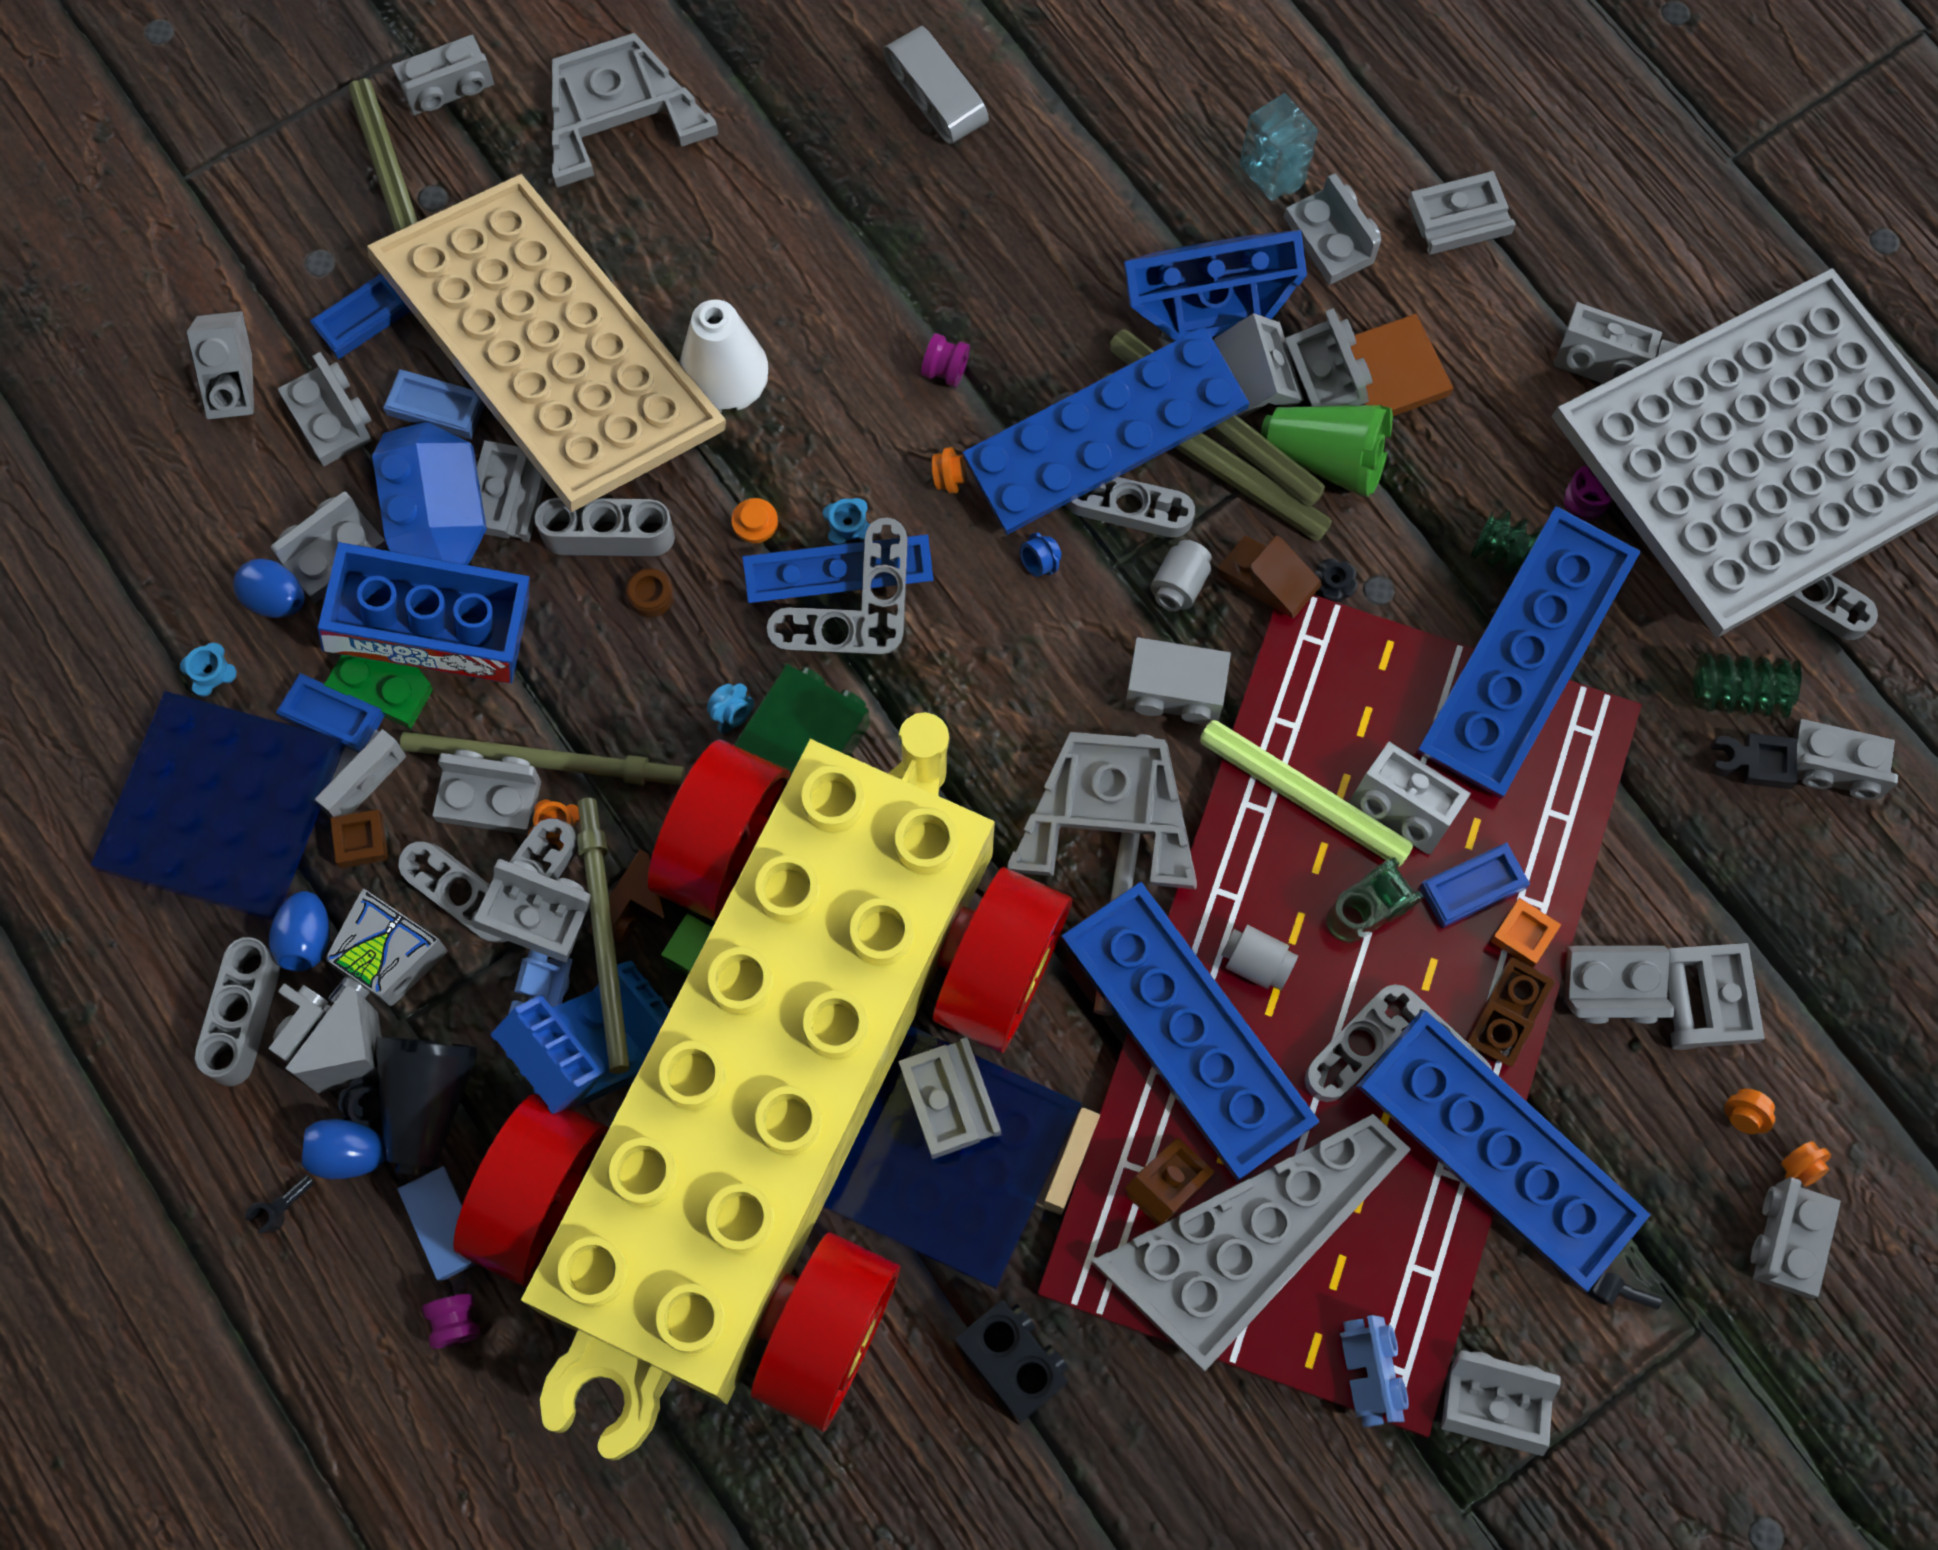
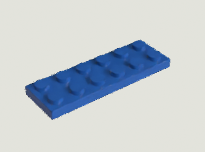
M1203 326L963 451V459L1007 536L1248 409L1250 403L1207 328Z
M1555 506L1416 753L1502 799L1641 551Z
M1139 882L1061 936L1063 945L1236 1182L1320 1122L1142 882Z
M1426 1010L1420 1011L1356 1086L1582 1291L1588 1292L1651 1215Z

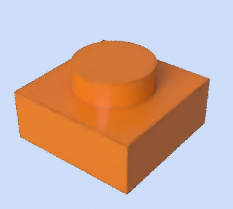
M1519 897L1490 942L1533 968L1562 924Z

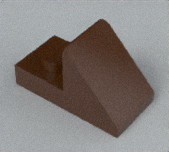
M1245 535L1217 567L1221 579L1293 619L1322 586L1321 580L1290 546L1277 535L1274 536L1267 546Z
M641 849L609 897L615 945L617 942L623 944L633 932L637 919L634 917L636 912L669 930L662 897L650 892L648 889L647 880L651 859L649 854ZM591 925L587 932L589 933L591 939L594 942L593 930Z
M1177 1137L1132 1179L1125 1188L1127 1190L1126 1194L1157 1226H1161L1173 1218L1215 1171Z

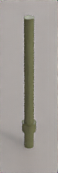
M403 732L400 739V747L403 751L440 755V753L454 755L456 750H469L481 754L484 757L483 759L500 762L503 757H517L528 761L530 766L537 768L624 778V783L644 786L646 781L681 786L685 778V767L650 763L648 757L628 755L626 759L411 732Z
M583 798L577 803L581 833L577 835L578 854L581 859H584L588 893L591 895L589 905L609 1072L621 1074L629 1071L630 1066L604 857L608 854L606 833L600 830L597 800L594 798Z

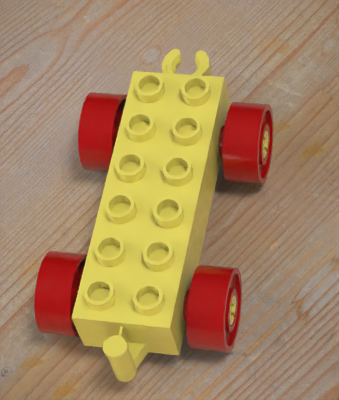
M926 712L917 713L904 721L899 731V739H901L902 762L889 773L883 772L812 739L809 740L792 775L788 769L724 740H716L707 747L691 768L667 813L653 850L647 882L650 892L715 921V924L610 1128L570 1108L552 1114L541 1096L534 1093L527 1097L505 1122L488 1149L470 1185L455 1228L454 1252L527 1288L521 1298L522 1302L541 1315L577 1332L569 1351L558 1359L546 1376L540 1397L541 1416L544 1427L555 1433L567 1431L572 1425L576 1414L575 1400L578 1391L585 1383L594 1378L604 1377L612 1379L620 1386L624 1394L625 1404L622 1414L615 1423L604 1430L598 1442V1451L604 1458L613 1461L619 1460L640 1447L654 1427L660 1410V1397L672 1378L727 1405L759 1339L767 1342L768 1345L753 1382L751 1398L821 1432L826 1431L841 1406L875 1336L895 1288L901 1265L831 1232H828L822 1238L799 1278L791 1275L797 1259L938 968L947 970L948 973L935 1006L933 1022L1003 1054L1014 1037L1049 964L1068 917L1073 900L1072 897L1006 867H1002L987 888L976 911L968 908L992 858L995 821L939 797V788L944 783L946 777L949 733L944 721L934 714Z

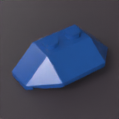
M1301 230L1235 237L1157 251L1123 261L1130 307L1174 341L1203 326L1207 328L1211 337L1218 336L1253 313L1272 319L1295 288L1307 276Z
M427 421L383 433L372 457L384 537L391 552L468 565L487 530L473 445Z

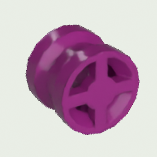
M935 333L924 355L921 376L929 379L936 376L943 378L947 385L956 388L962 379L967 365L970 345L964 342L957 344L949 343L943 335Z
M1588 465L1582 466L1575 472L1564 493V505L1567 511L1584 521L1600 518L1613 501ZM1589 494L1591 496H1596V498L1594 500L1587 498L1585 496Z
M460 1294L438 1299L421 1307L423 1318L430 1321L432 1332L428 1337L431 1349L459 1345L481 1336L480 1326L473 1322L471 1310L475 1306L472 1294Z

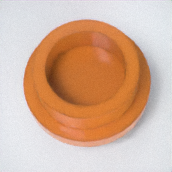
M953 447L944 448L942 453L933 454L932 474L937 490L947 489L949 494L958 493L960 483L966 482L965 461L962 455H956Z
M750 498L742 501L732 513L731 521L735 534L743 541L757 544L766 541L775 533L778 526L775 508L768 501L760 498Z
M1740 1089L1736 1095L1730 1096L1724 1105V1112L1731 1124L1743 1133H1767L1775 1123L1774 1103L1769 1097L1757 1090Z
M1814 1141L1805 1143L1782 1161L1781 1166L1787 1172L1785 1179L1789 1177L1799 1179L1805 1187L1815 1183L1829 1171V1167L1825 1163L1831 1158L1830 1152L1826 1148L1820 1149Z

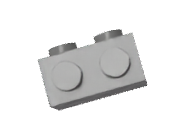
M1137 637L1125 706L1133 707L1136 712L1147 716H1159L1163 713L1181 715L1185 721L1196 724H1205L1210 720L1218 721L1224 703L1231 652Z

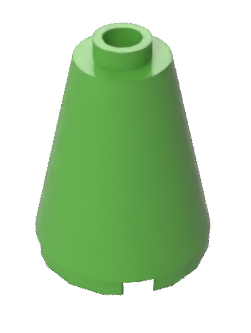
M1382 405L1278 407L1274 411L1273 416L1266 415L1261 435L1305 470L1359 496L1369 497V494H1373L1377 488L1388 452H1383L1385 437L1391 438L1392 408Z

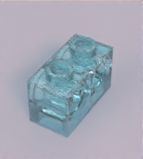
M1283 93L1249 116L1239 165L1271 201L1285 192L1292 194L1300 189L1307 180V172L1314 154L1313 149L1318 129L1287 94Z

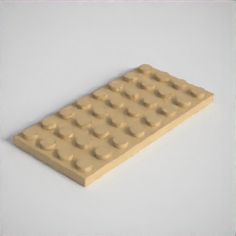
M522 174L367 245L369 259L570 512L585 506L725 431L726 419Z

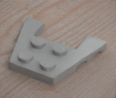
M635 33L552 59V108L554 112V130H552L554 164H552V174L557 188L594 176L593 167L581 139L582 137L666 110L681 147L718 135L715 119L709 113L705 114L696 104L694 96L685 87L681 88L669 75V69Z
M1070 732L1044 786L1046 790L1035 813L1031 814L1024 828L1026 832L1016 852L1013 851L1008 861V869L1017 873L1054 876L1058 837L1061 827L1155 835L1150 877L1151 884L1155 886L1196 889L1197 880L1169 748L1165 739Z

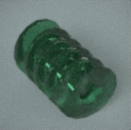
M1505 509L1496 518L1493 517L1492 511L1471 552V558L1476 559L1487 550L1489 551L1488 566L1490 567L1495 566L1504 558L1506 559L1505 574L1509 576L1519 566H1522L1544 526L1539 525L1533 532L1528 534V518L1522 517L1516 524L1511 526V510Z
M1702 652L1697 659L1694 670V697L1696 699L1703 698L1706 712H1712L1717 700H1722L1725 714H1731L1736 701H1741L1743 713L1748 716L1752 714L1755 703H1760L1763 717H1769L1774 705L1778 704L1781 717L1788 719L1800 694L1802 681L1801 664L1798 659L1790 665L1789 661L1785 658L1775 659L1771 664L1770 660L1763 656L1757 657L1752 663L1747 655L1737 656L1733 661L1731 656L1725 653L1719 654L1714 660L1709 652Z

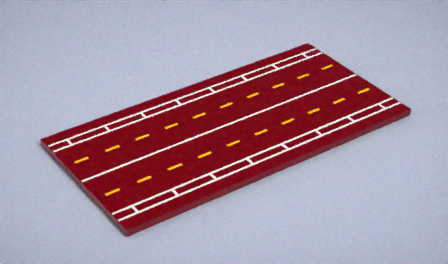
M1313 595L1294 619L1274 608L1233 731L1348 803L1365 774L1388 742L1396 745L1471 794L1433 852L1426 854L1413 845L1412 851L1399 867L1391 864L1224 758L1222 759L1191 848L1197 887L1196 889H1177L1168 918L1320 1122L1236 1182L1134 1040L1127 1033L1100 1112L1099 1121L1089 1143L1037 1296L1175 1346L1091 1264L1092 1260L1101 1255L1109 1253L1149 1230L1151 1231L1159 1227L1128 1198L1125 1188L1132 1179L1177 1137L1212 1168L1215 1173L1173 1216L1172 1219L1197 1205L1249 1178L1251 1179L1269 1170L1274 1165L1290 1157L1292 1158L1317 1145L1320 1141L1374 1114L1411 1150L1215 1361L1355 1412L1350 1380L1367 1378L1368 1374L1367 1368L1347 1370L1340 1333L1345 1332L1343 1322L1364 1319L1365 1328H1369L1367 1316L1384 1317L1385 1324L1391 1325L1396 1335L1398 1355L1392 1357L1396 1378L1401 1377L1405 1383L1409 1405L1408 1409L1403 1410L1405 1422H1388L1386 1414H1382L1383 1421L1391 1426L1427 1438L1432 1428L1494 1211L1356 1087L1376 1062L1342 1097L1331 1102L1319 1101L1311 1096L1306 1089L1304 1081L1305 1072L1312 1061L1382 989L1394 984L1402 985L1412 990L1467 1042L1509 957L1515 958L1490 941L1514 903L1520 897L1562 924L1537 964L1533 967L1555 979L1556 982L1536 1017L1535 1025L1512 1068L1476 1048L1474 1049L1487 1060L1492 1067V1071L1527 1101L1566 967L1567 946H1572L1642 704L1569 680L1505 796L1499 799L1416 753L1475 648ZM1507 842L1531 885L1524 891L1442 929L1419 887L1420 884L1435 875ZM1248 924L1290 945L1288 950L1298 955L1297 961L1281 991L1272 986H1269L1267 990L1226 969L1230 959L1221 954L1234 929L1243 933ZM1385 998L1384 1001L1387 1003L1388 1008L1384 1013L1387 1017L1392 1019L1394 1016L1399 1015L1410 1024V1021L1401 1012L1405 1006L1403 1001L1397 999L1391 1003ZM1357 1030L1349 1035V1047L1355 1054L1368 1056L1374 1052L1375 1042L1371 1034L1363 1030ZM1336 1048L1332 1051L1341 1056ZM1341 1057L1328 1071H1324L1320 1067L1317 1068L1322 1075L1318 1081L1319 1085L1325 1089L1328 1085L1332 1084L1338 1089L1340 1086L1335 1079L1349 1063L1345 1062ZM1350 1065L1353 1072L1358 1071V1068Z

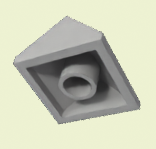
M347 985L285 1069L318 1094L348 1088L352 1080L360 1077H367L372 1082H377L375 1041L376 1037H382L378 1012L356 989Z

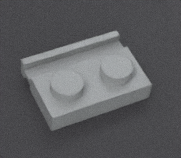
M1494 171L1412 191L1408 199L1421 236L1426 239L1428 244L1427 251L1429 255L1512 234L1516 225L1514 219H1510L1508 214L1509 207Z
M484 440L477 472L487 526L485 534L508 539L511 536L521 538L524 542H530L535 524V513L540 505L546 480L518 446Z
M967 1037L960 1039L959 1042L948 1046L945 1044L898 1061L932 1159L979 1143L980 1140L1002 1135Z

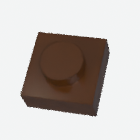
M379 809L331 817L335 862L340 869L388 860L383 814Z

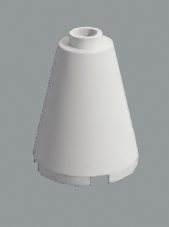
M708 300L701 303L692 314L679 364L720 413H722V409L736 407L737 410L746 408L760 397L767 384L768 361L766 354L736 310L729 303L722 300Z

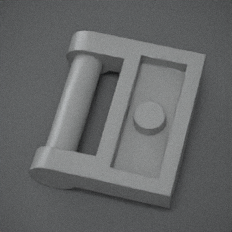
M1748 943L1668 949L1670 951L1668 994L1669 1000L1674 1006V1016L1672 1019L1675 1032L1670 1033L1672 1049L1687 1050L1707 1046L1759 1043L1765 1039ZM1697 965L1707 1028H1694L1684 966Z

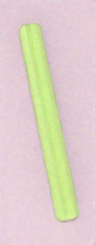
M1212 720L1202 732L1200 737L1202 745L1391 864L1400 867L1412 851L1413 844L1409 840L1217 720Z

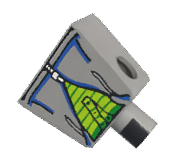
M363 889L327 954L326 961L336 971L345 976L328 1000L334 1004L346 986L350 985L364 998L370 993L386 1005L392 1006L436 965L448 950L437 937Z

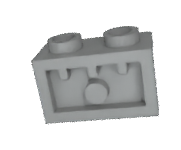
M473 34L392 65L413 115L436 110L445 103L466 95L478 94L483 89L495 85L485 55L481 53Z
M1336 173L1326 178L1323 190L1285 209L1284 219L1292 231L1301 230L1304 249L1329 285L1375 262L1381 244L1379 228L1372 219L1366 218L1358 206L1354 191L1349 185H1344Z
M1577 302L1571 314L1564 339L1555 357L1554 365L1604 384L1656 358L1662 332Z
M319 352L312 356L318 366L316 369L279 387L278 391L324 467L371 442L372 439L365 424L372 420L358 397L349 400L344 389L350 387V384L339 364L335 362L328 365L322 353Z
M342 492L337 497L323 501L317 507L315 513L299 525H294L284 530L277 541L272 544L271 549L281 565L286 567L298 579L303 591L315 604L326 596L338 542L380 550H387L388 546L384 538L357 509L348 493Z
M1800 719L1795 724L1793 738H1797V779L1803 780L1804 785L1816 789L1834 787L1848 790L1852 796L1865 800L1882 798L1897 785L1898 774L1891 773L1895 740L1805 719Z
M1388 742L1365 774L1349 803L1406 838L1426 854H1431L1471 793L1396 745Z
M456 750L454 755L440 753L438 764L443 772L433 811V818L436 822L528 835V830L532 827L535 813L534 808L537 804L541 786V779L536 769L530 766L528 761L517 757H503L501 762L483 759L484 757L481 754L469 750Z
M1567 946L1564 1003L1575 1017H1578L1583 1022L1593 1024L1606 1023L1609 1021V1018H1628L1636 1023L1649 1024L1657 1022L1658 1018L1673 1017L1674 1006L1667 999L1670 951L1665 946Z
M283 984L278 990L285 999L298 1009L293 1016L286 1017L279 1024L273 1036L274 1042L268 1048L287 1064L290 1063L331 1008L324 998L305 985L298 992L286 984Z
M1789 1177L1777 1183L1775 1187L1771 1186L1764 1199L1762 1212L1768 1218L1764 1235L1760 1234L1757 1237L1751 1253V1263L1756 1264L1753 1280L1809 1299H1815L1819 1297L1841 1201L1800 1187L1801 1180Z

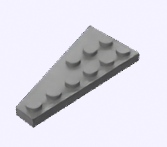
M1372 1114L1320 1141L1317 1145L1274 1165L1269 1170L1251 1179L1249 1178L1180 1214L1169 1222L1151 1231L1149 1230L1123 1246L1092 1260L1091 1264L1204 1373L1411 1149Z

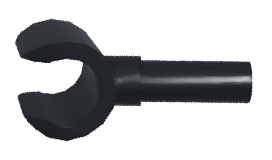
M306 1174L272 1203H254L246 1211L245 1219L255 1220L261 1216L263 1211L267 1210L269 1214L268 1223L257 1233L269 1234L278 1231L284 1223V1212L315 1183Z
M1615 1273L1602 1274L1590 1290L1586 1292L1591 1299L1607 1307L1613 1306L1618 1295L1624 1299L1656 1310L1662 1304L1660 1297L1632 1288L1630 1285L1625 1284V1281Z

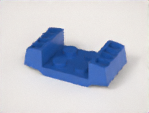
M633 961L617 964L630 1066L629 1071L621 1074L609 1072L599 983L593 991L554 1007H551L542 995L528 1000L515 1007L490 1034L494 1041L497 1040L505 1050L508 1059L511 1058L519 1068V1073L525 1076L534 1087V1092L539 1094L545 1101L552 1114L573 1106L577 1109L633 1083L670 1009L663 1002V998L658 996L650 986V982L637 970Z

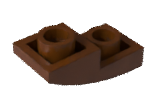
M1509 957L1467 1043L1512 1068L1556 980L1513 957Z

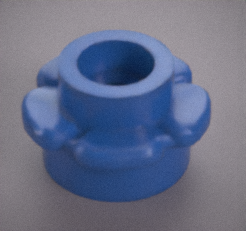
M1038 532L1032 533L1029 536V541L1020 546L1022 563L1031 575L1040 577L1046 574L1049 576L1058 571L1062 555L1059 545L1052 537H1041V534Z

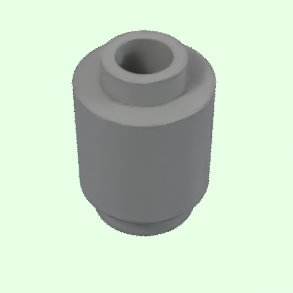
M1181 540L1177 546L1170 548L1150 586L1152 593L1155 595V600L1160 606L1170 611L1185 610L1192 607L1211 571L1210 561L1212 556L1204 546L1191 540Z
M1248 924L1243 933L1236 929L1233 930L1221 954L1230 959L1226 969L1267 990L1269 986H1272L1280 991L1284 987L1298 958V955L1288 950L1290 945Z

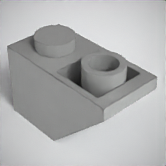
M243 312L196 316L187 330V335L207 419L252 415L254 413L252 353Z

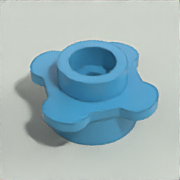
M860 498L841 499L836 503L828 504L824 508L823 518L829 522L830 526L828 539L833 545H842L846 541L853 539L865 541L866 531L870 524L866 519L868 506L864 500ZM851 519L852 524L845 525L844 520Z
M209 643L206 646L195 648L180 663V670L191 678L193 682L192 690L198 696H208L214 687L221 683H231L236 678V668L232 664L227 663L224 658L225 650L218 643ZM207 666H212L210 673L204 672Z
M742 683L736 685L725 684L719 687L708 701L707 712L711 719L719 723L718 731L722 734L729 733L734 727L744 723L753 709L754 700L751 697H747V687Z

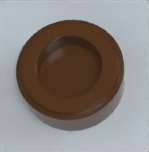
M646 568L639 570L630 577L626 585V596L629 605L634 612L641 616H660L673 603L674 591L669 577L658 569Z

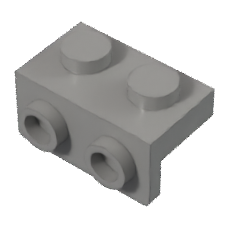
M1334 308L1325 311L1327 321L1285 338L1311 407L1354 406L1369 402L1366 386L1373 383L1371 374L1364 358L1355 360L1350 347L1357 343L1348 319L1339 321Z
M498 859L494 866L493 880L473 920V928L566 963L589 913L591 895L585 892L580 884L570 879L558 878L554 880L539 874L536 868L526 862L513 860L510 863Z
M1459 1351L1446 1376L1441 1429L1544 1456L1550 1443L1552 1401L1560 1389L1561 1377L1544 1372L1536 1366H1521L1494 1359L1483 1352Z

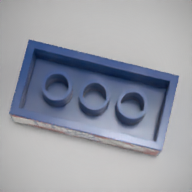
M338 542L318 625L322 651L512 684L529 604V576Z

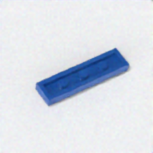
M928 534L907 537L906 584L934 581ZM900 538L873 541V543L881 545L882 556L881 559L872 557L871 567L889 565L898 569L900 567V558L890 560V548L892 544H899ZM865 542L742 556L748 603L863 590ZM886 572L879 573L871 582V589L898 586L896 578Z

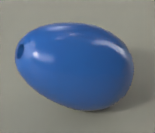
M262 558L252 559L241 565L235 573L233 579L235 596L252 613L270 618H285L299 612L304 604V591L300 582L293 573L276 561Z
M308 891L294 893L285 900L274 917L269 932V949L275 962L284 969L298 972L310 970L322 960L327 951L330 937L329 919L325 906L318 896Z
M326 1119L315 1122L305 1129L302 1166L312 1175L330 1180L348 1179L372 1172L384 1163V1139L376 1131L365 1125L343 1119Z

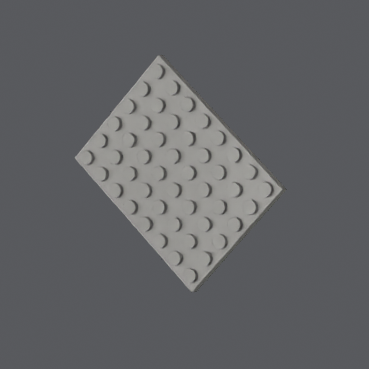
M1833 268L1557 407L1551 416L1715 638L1938 515V400Z

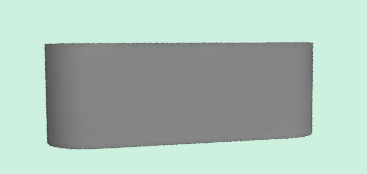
M919 26L883 47V54L889 69L945 142L952 144L988 123V112L982 99L925 27Z
M553 498L541 503L535 513V523L543 544L547 550L559 555L658 556L667 552L672 547L675 539L668 509L661 502L652 499L598 498L570 512L560 498ZM557 522L569 523L562 531L554 532L549 530ZM611 522L616 524L608 532L595 531L602 523ZM649 523H659L662 525L659 530L653 533L641 531Z
M243 937L235 940L224 953L195 1052L197 1067L206 1076L223 1086H236L243 1083L249 1077L255 1063L280 976L281 966L275 962L270 950L260 940L252 937ZM261 955L262 961L259 968L250 974H243L245 962L250 957ZM247 1002L248 1010L245 1016L238 1021L230 1022L229 1013L236 1004ZM233 1049L234 1058L231 1064L225 1069L216 1070L215 1061L218 1055L223 1051Z

